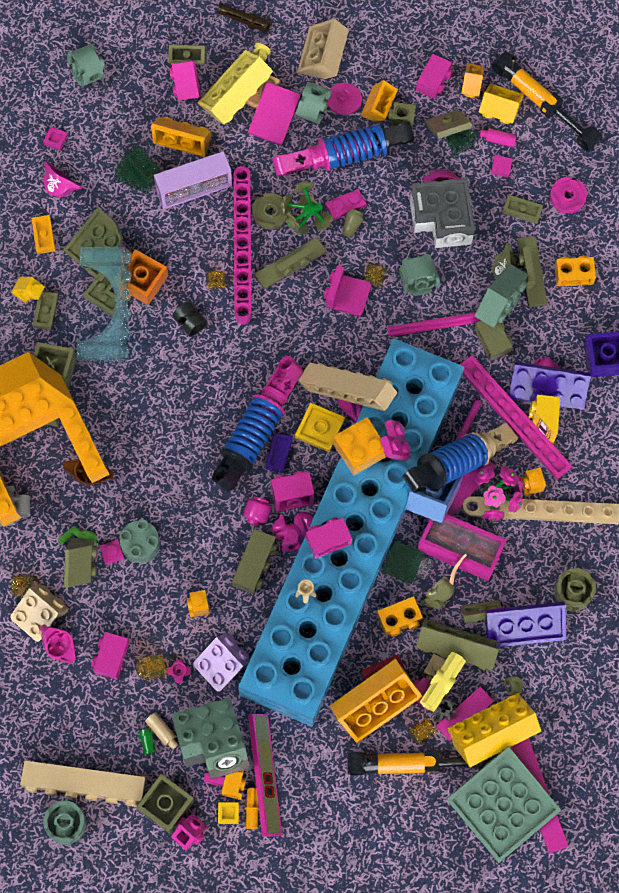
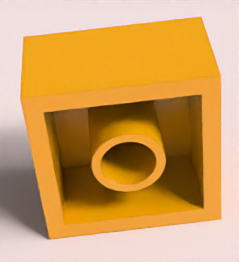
M368 417L333 436V445L353 476L386 457L381 437Z

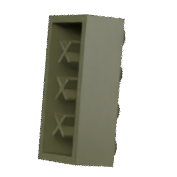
M37 342L34 356L58 372L63 377L69 390L77 360L74 349ZM60 418L54 419V421L46 425L59 427Z

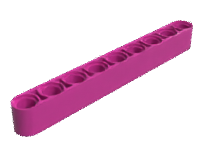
M244 166L237 167L234 170L235 320L239 324L249 323L252 317L250 171ZM240 176H245L246 178H245V179H239L238 177H240ZM239 193H245L246 195H245V196H240V195H238V194H239ZM241 209L246 210V212L240 213L238 211ZM240 226L247 227L244 230L239 229ZM240 243L247 244L244 247L239 246ZM240 260L247 261L245 264L239 263ZM246 277L247 280L240 281L239 278ZM246 294L247 297L240 298L239 295ZM241 311H245L248 313L245 316L239 315Z

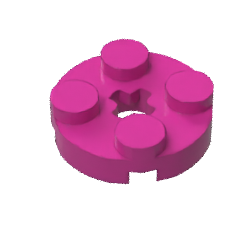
M564 177L554 183L550 191V201L560 213H575L585 205L587 190L582 182L572 180L570 177ZM565 192L573 194L571 199L565 197Z

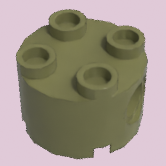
M571 568L562 573L554 588L556 602L564 601L568 611L583 610L595 596L596 582L586 570Z

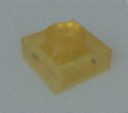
M368 264L364 281L371 283V285L382 287L386 268Z

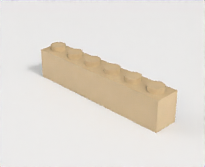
M310 362L298 379L301 385L309 392L386 411L398 393L393 388L392 382L388 379L383 378L382 380L372 375L365 376L360 372L353 373L347 369L340 370L334 366H325L322 363L315 364Z
M24 761L20 785L22 788H25L26 792L37 793V790H43L45 794L57 796L58 792L65 793V797L77 798V795L85 796V800L97 801L98 798L106 799V803L117 804L118 801L126 802L125 805L136 807L144 797L146 778Z

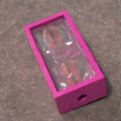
M446 514L442 523L429 520L417 550L452 566H455L462 556L467 554L458 568L489 581L506 543V539Z

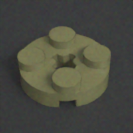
M267 193L263 197H258L252 206L254 222L268 230L281 228L287 219V215L283 214L281 202L284 198L275 193ZM270 208H273V211H274L275 213L272 214V215H269V214H268L267 212H265V211H266V210H269Z

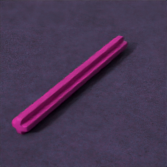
M476 312L390 326L388 327V335L395 337L472 324L481 320L475 317Z

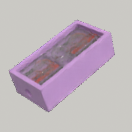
M223 151L155 174L154 181L162 208L166 209L231 187L232 175L231 168Z

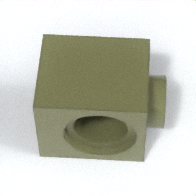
M394 102V107L389 110L388 117L389 120H392L391 126L410 122L413 129L416 105Z

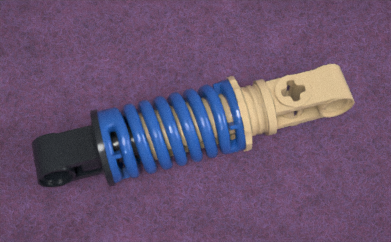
M507 422L487 433L481 432L478 434L472 432L466 434L463 438L455 440L438 450L422 455L417 461V467L408 470L402 478L413 493H417L425 487L438 490L449 482L482 466H486L489 463V459L497 451L509 447L508 444L511 442L512 444L515 443L519 437Z

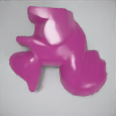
M299 512L294 517V524H286L284 516L280 514L279 519L272 526V531L277 533L276 540H284L281 544L282 552L300 549L306 532L314 518L310 513Z

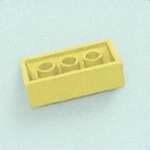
M245 50L197 103L218 122L225 125L233 119L234 114L239 109L244 107L249 97L258 91L259 86L270 78V74L273 71L259 56Z

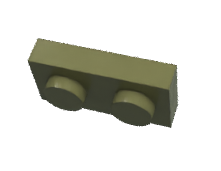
M508 194L502 213L537 224L543 205Z
M42 292L37 301L33 328L52 331L59 298L58 293Z
M499 600L461 606V614L465 623H475L480 620H486V610L502 608Z

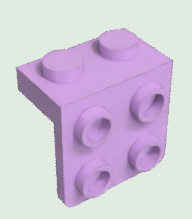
M223 634L212 641L194 661L193 665L216 691H221L239 671L247 668L250 658L246 651L239 648L232 636Z

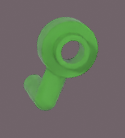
M76 526L71 527L57 539L63 545L75 535L78 538L95 539L94 546L97 545V537L92 531H82Z

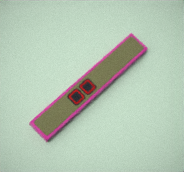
M250 714L248 719L262 837L282 835L268 714Z

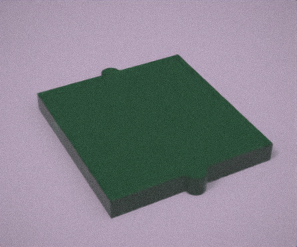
M395 541L382 572L395 577V580L400 579L412 584L425 553L412 548L411 545L406 546Z

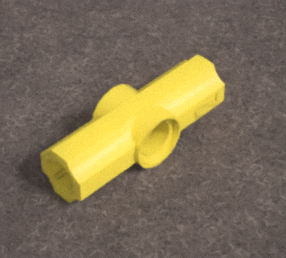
M451 652L442 668L435 674L430 682V687L419 703L426 709L434 712L444 695H447L456 681L455 678L466 660L459 654Z

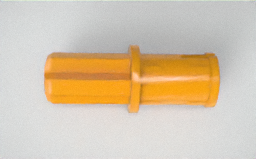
M257 788L247 789V807L244 808L246 810L245 829H258L259 805Z

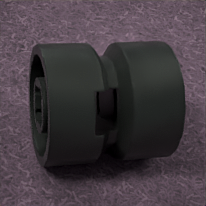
M191 301L180 305L172 315L179 325H183L182 329L188 337L199 333L208 323L201 313H197L198 309Z

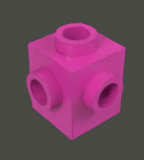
M192 813L187 819L183 817L176 824L177 829L171 838L186 851L194 843L198 845L204 839L203 833L207 826Z

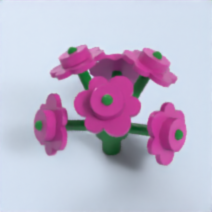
M506 466L501 468L500 476L503 479L496 485H491L490 479L495 475L491 467H481L477 470V474L473 476L477 485L486 483L488 486L483 489V496L485 497V504L492 506V510L485 511L483 518L489 521H499L504 518V512L496 510V507H499L500 503L505 502V500L509 501L508 510L510 512H516L521 508L523 504V482L512 468L509 469ZM513 487L515 489L513 498L502 494L503 490Z

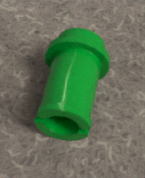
M151 728L140 730L138 738H141L144 755L157 752L152 736L154 732H151Z

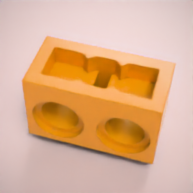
M561 257L556 260L554 265L556 286L594 284L596 279L594 257ZM580 268H586L588 272H583ZM561 269H567L569 273H565Z
M414 597L377 611V618L385 636L391 635V637H395L401 634L403 629H415L420 626L423 620ZM406 611H411L414 613L415 617L412 619H408L405 617L404 613ZM388 618H393L396 620L397 624L394 626H389L386 623V620Z

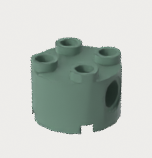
M93 44L86 45L67 54L68 65L72 64L73 67L70 71L78 85L85 86L104 78L102 68L105 67V63L101 57L97 56L96 48Z
M307 82L298 104L296 115L320 125L323 117L321 112L325 113L328 106L326 100H329L332 90Z
M424 254L421 257L405 258L402 260L399 273L406 294L407 292H410L412 296L428 294L432 292L434 286L435 288L439 286V276L431 255Z
M146 520L134 521L126 525L120 533L121 549L129 561L144 564L157 556L160 540L156 528L151 523H148Z
M67 800L54 803V805L47 809L43 818L44 829L47 835L56 843L62 845L73 844L79 841L87 827L86 817L81 808Z

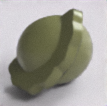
M518 676L508 677L504 681V686L509 696L517 693L521 694L523 683L522 679ZM508 683L510 684L512 692L508 691L509 688L506 687Z

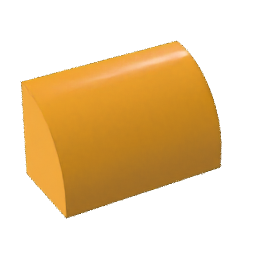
M384 80L375 84L371 89L361 116L372 121L385 120L398 89Z

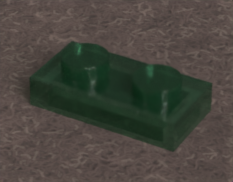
M140 146L125 155L126 161L146 185L154 181L155 174L161 173V170Z

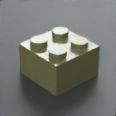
M160 774L136 808L167 833L171 834L176 824L184 817L195 800L164 775Z

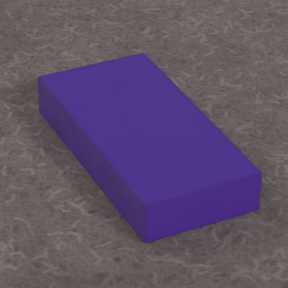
M274 432L265 469L284 474L293 436Z

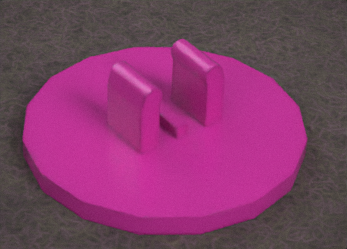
M339 83L331 87L332 93L327 102L333 112L339 115H349L359 109L362 103V96L357 87L349 83Z

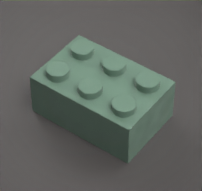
M509 264L488 288L475 317L493 328L498 322L502 323L521 299L519 295L527 287L528 283L526 280L529 275Z

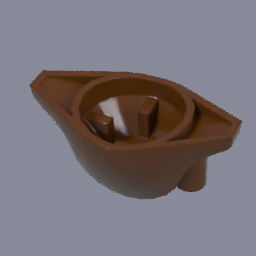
M79 458L65 461L63 464V469L83 485L92 486L113 479L114 472L106 467L110 475L92 483Z

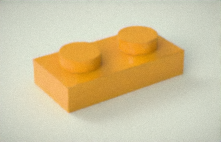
M50 215L31 218L37 254L54 252L55 244Z

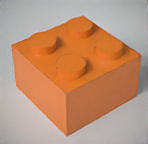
M135 249L115 278L116 286L149 305L167 279L168 270L163 264Z

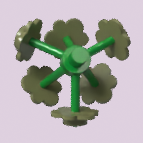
M302 181L295 187V193L301 192L305 194L300 197V201L297 204H293L291 195H285L281 202L283 214L287 215V225L298 235L308 234L309 226L306 224V221L312 215H315L313 225L317 227L318 231H322L330 226L333 216L326 211L319 214L318 211L322 210V205L314 200L313 195L308 193V190L314 188V182ZM292 207L300 208L301 214L297 217L291 215Z

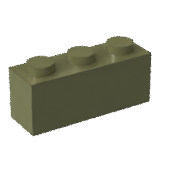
M256 529L253 530L233 578V587L251 594H255L256 590L260 591L264 581L261 579L263 572L267 573L271 564L268 561L271 554H275L278 547L276 537Z

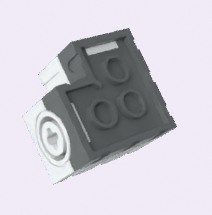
M467 178L443 180L442 182H424L421 184L412 183L410 207L414 233L433 231L435 248L472 244L475 226L473 223L472 206H470L471 200Z

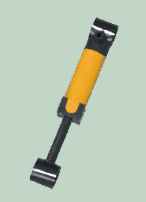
M504 51L491 63L492 69L499 76H504L540 107V112L548 119L556 114L579 134L576 141L584 151L589 152L602 140L601 133L595 127L589 126L584 130L562 111L563 99L555 92L551 94L516 63V56Z
M439 751L381 754L353 752L347 754L348 775L438 774L439 767L468 766L463 758L439 759ZM496 754V755H494V756H492V757H490V758H488V759H486V760H484V761H482V762H480V763H478V764H476V765H474V766H478V768H479V770H480V769L483 768L487 763H489L494 757H496L498 754Z

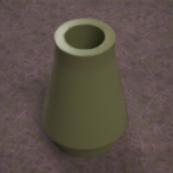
M350 209L346 213L342 232L344 236L353 237V234L363 221V213L355 209Z

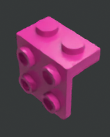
M337 266L335 272L332 271L329 282H331L330 288H326L324 293L326 307L360 317L363 314L368 299L371 283L344 275V267Z

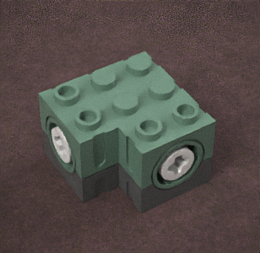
M230 697L171 714L186 768L206 762L210 780L250 768Z

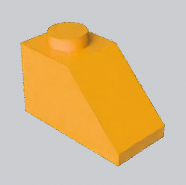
M467 63L462 87V94H465L466 97L474 98L480 95L484 66Z

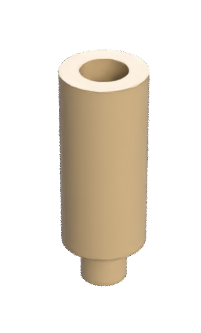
M157 712L145 720L165 746L169 745L174 750L179 745L175 741L176 735Z

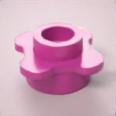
M178 659L172 667L167 669V674L172 675L176 683H182L183 678L191 674V669L186 667L182 660Z

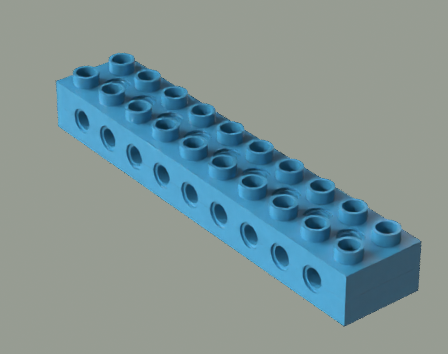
M393 338L376 378L382 380L385 378L391 381L393 388L398 393L386 411L363 406L356 423L368 417L381 438L388 435L385 422L394 420L404 423V435L406 442L410 446L412 459L401 461L390 458L391 460L388 462L378 461L353 476L342 457H340L310 527L315 525L320 527L327 524L326 522L330 519L343 518L346 526L350 523H358L361 529L358 531L349 530L352 537V545L314 559L307 540L304 538L238 686L239 696L313 727L406 511L405 507L411 489L402 476L411 468L417 467V461L422 455L431 452L461 383L464 366ZM415 388L419 393L411 394L407 390ZM369 488L373 489L376 494L374 496H366L362 491ZM341 557L346 561V564L339 567L335 566L331 561L334 558ZM307 579L313 583L316 596L319 593L325 592L330 595L331 599L327 602H320L316 597L314 598L310 595L308 603L305 604L303 596L300 595L296 598L295 593L298 590V584L302 580ZM304 628H312L316 634L312 638H304L300 632ZM288 664H296L300 671L295 675H289L284 671V668Z

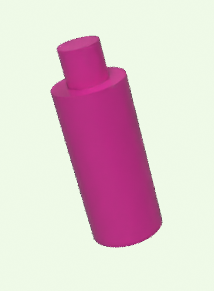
M491 128L488 131L481 129L480 133L481 137L486 138L485 141L514 148L517 137L515 134Z

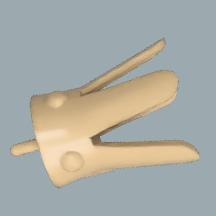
M307 579L302 580L298 584V590L295 593L296 598L300 595L303 596L305 604L308 603L310 595L314 598L316 597L314 585Z

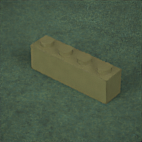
M424 619L416 648L425 653L439 654L440 657L445 659L448 658L451 652L457 653L466 660L465 664H472L479 669L493 671L500 642Z

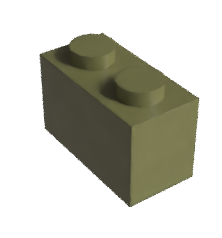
M169 45L168 63L195 60L196 64H207V46Z
M483 321L476 322L474 330L489 361L510 354L513 342L511 337L506 335L503 322H498L494 328Z

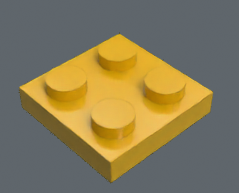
M310 403L295 434V438L330 453L333 447V436L340 432L345 417Z

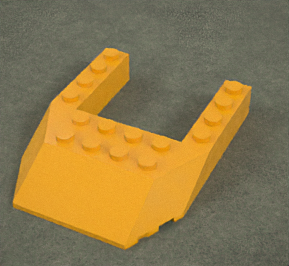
M30 352L0 365V447L54 421V419L60 418L90 481L94 483L110 475L63 377ZM0 473V523L6 526L21 519V516Z

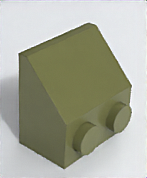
M70 539L65 549L64 588L91 583L93 576L96 577L97 565H94V558H97L98 547L94 546L95 539Z

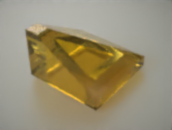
M35 575L13 576L11 595L24 597L28 589L33 587Z

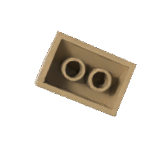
M336 19L309 26L297 73L322 79L337 76L349 29Z

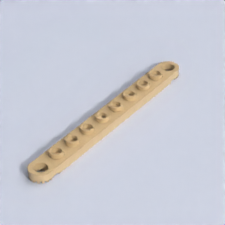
M472 496L464 500L462 509L468 516L483 517L485 511L492 510V506L485 504V497ZM523 499L521 508L516 512L508 510L510 504L506 500L500 503L499 507H496V510L504 512V519L619 524V504ZM474 502L477 504L478 509L470 511L467 508V504Z

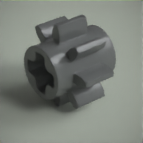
M449 696L443 699L432 713L433 716L437 715L439 717V721L442 718L450 721L449 714L456 713L452 709L455 702L451 703L448 701ZM443 705L446 706L445 713L441 712L442 708L440 707Z

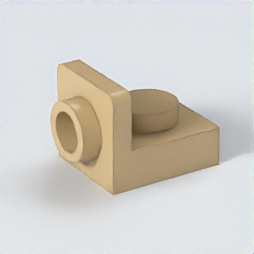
M433 654L422 676L431 682L446 660Z

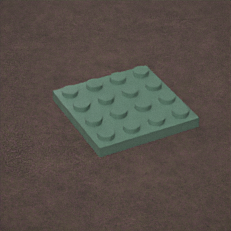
M509 746L446 798L498 863L561 811Z

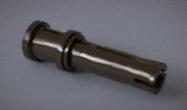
M222 3L218 7L217 14L247 24L250 29L255 28L267 34L271 26L270 18L259 17L256 13L248 14Z

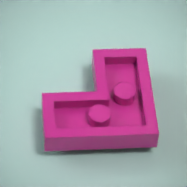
M394 420L385 422L388 435L380 438L385 456L401 461L412 459L410 455L411 449L406 442L405 429L401 422Z

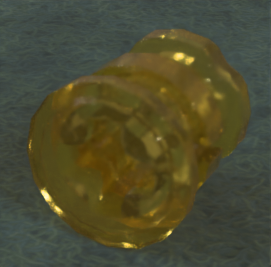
M424 718L422 723L418 722L415 724V728L409 727L412 737L419 745L422 744V739L426 740L430 734L436 733L427 718Z

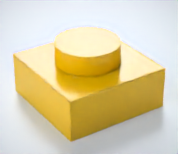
M218 802V824H239V803Z

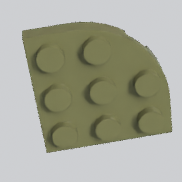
M97 208L63 251L101 282L119 259L122 249L121 230L111 217L100 208Z

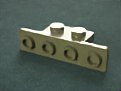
M536 237L518 238L519 266H522V271L529 275L526 280L528 285L525 288L528 306H546L547 298Z
M314 238L256 272L255 277L261 286L266 289L324 255L326 250L318 238Z

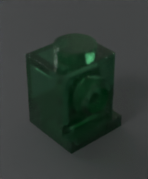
M467 129L447 136L446 143L455 156L474 147L476 137L472 130Z

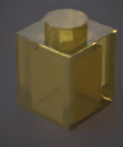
M162 654L139 659L140 665H137L136 668L138 677H143L144 682L167 677Z

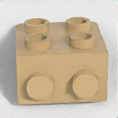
M38 584L28 589L10 618L35 641L42 640L40 627L42 625L51 626L56 618L65 615L69 608L63 600L55 597L48 587Z

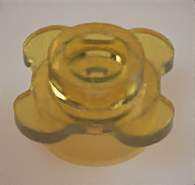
M213 271L207 274L209 279L207 286L209 289L225 288L224 272Z

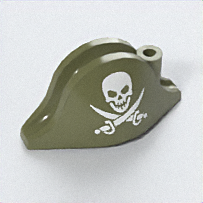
M508 242L502 253L494 255L495 261L492 271L496 279L509 264L518 268L511 244Z

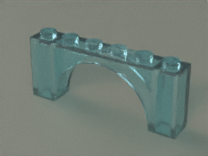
M80 247V266L99 271L109 280L115 293L116 305L113 318L103 332L91 339L77 341L78 361L126 362V358L129 356L126 340L129 339L127 320L130 319V310L127 309L131 298L128 282H131L129 263L132 261V255L126 247Z

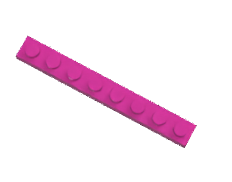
M472 355L460 364L464 366L463 376L503 421L509 424L515 434L556 480L572 469L573 466Z

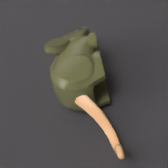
M464 554L454 566L450 579L446 576L440 579L425 594L427 597L420 604L435 609H440L445 605L446 601L455 592V573L467 554Z

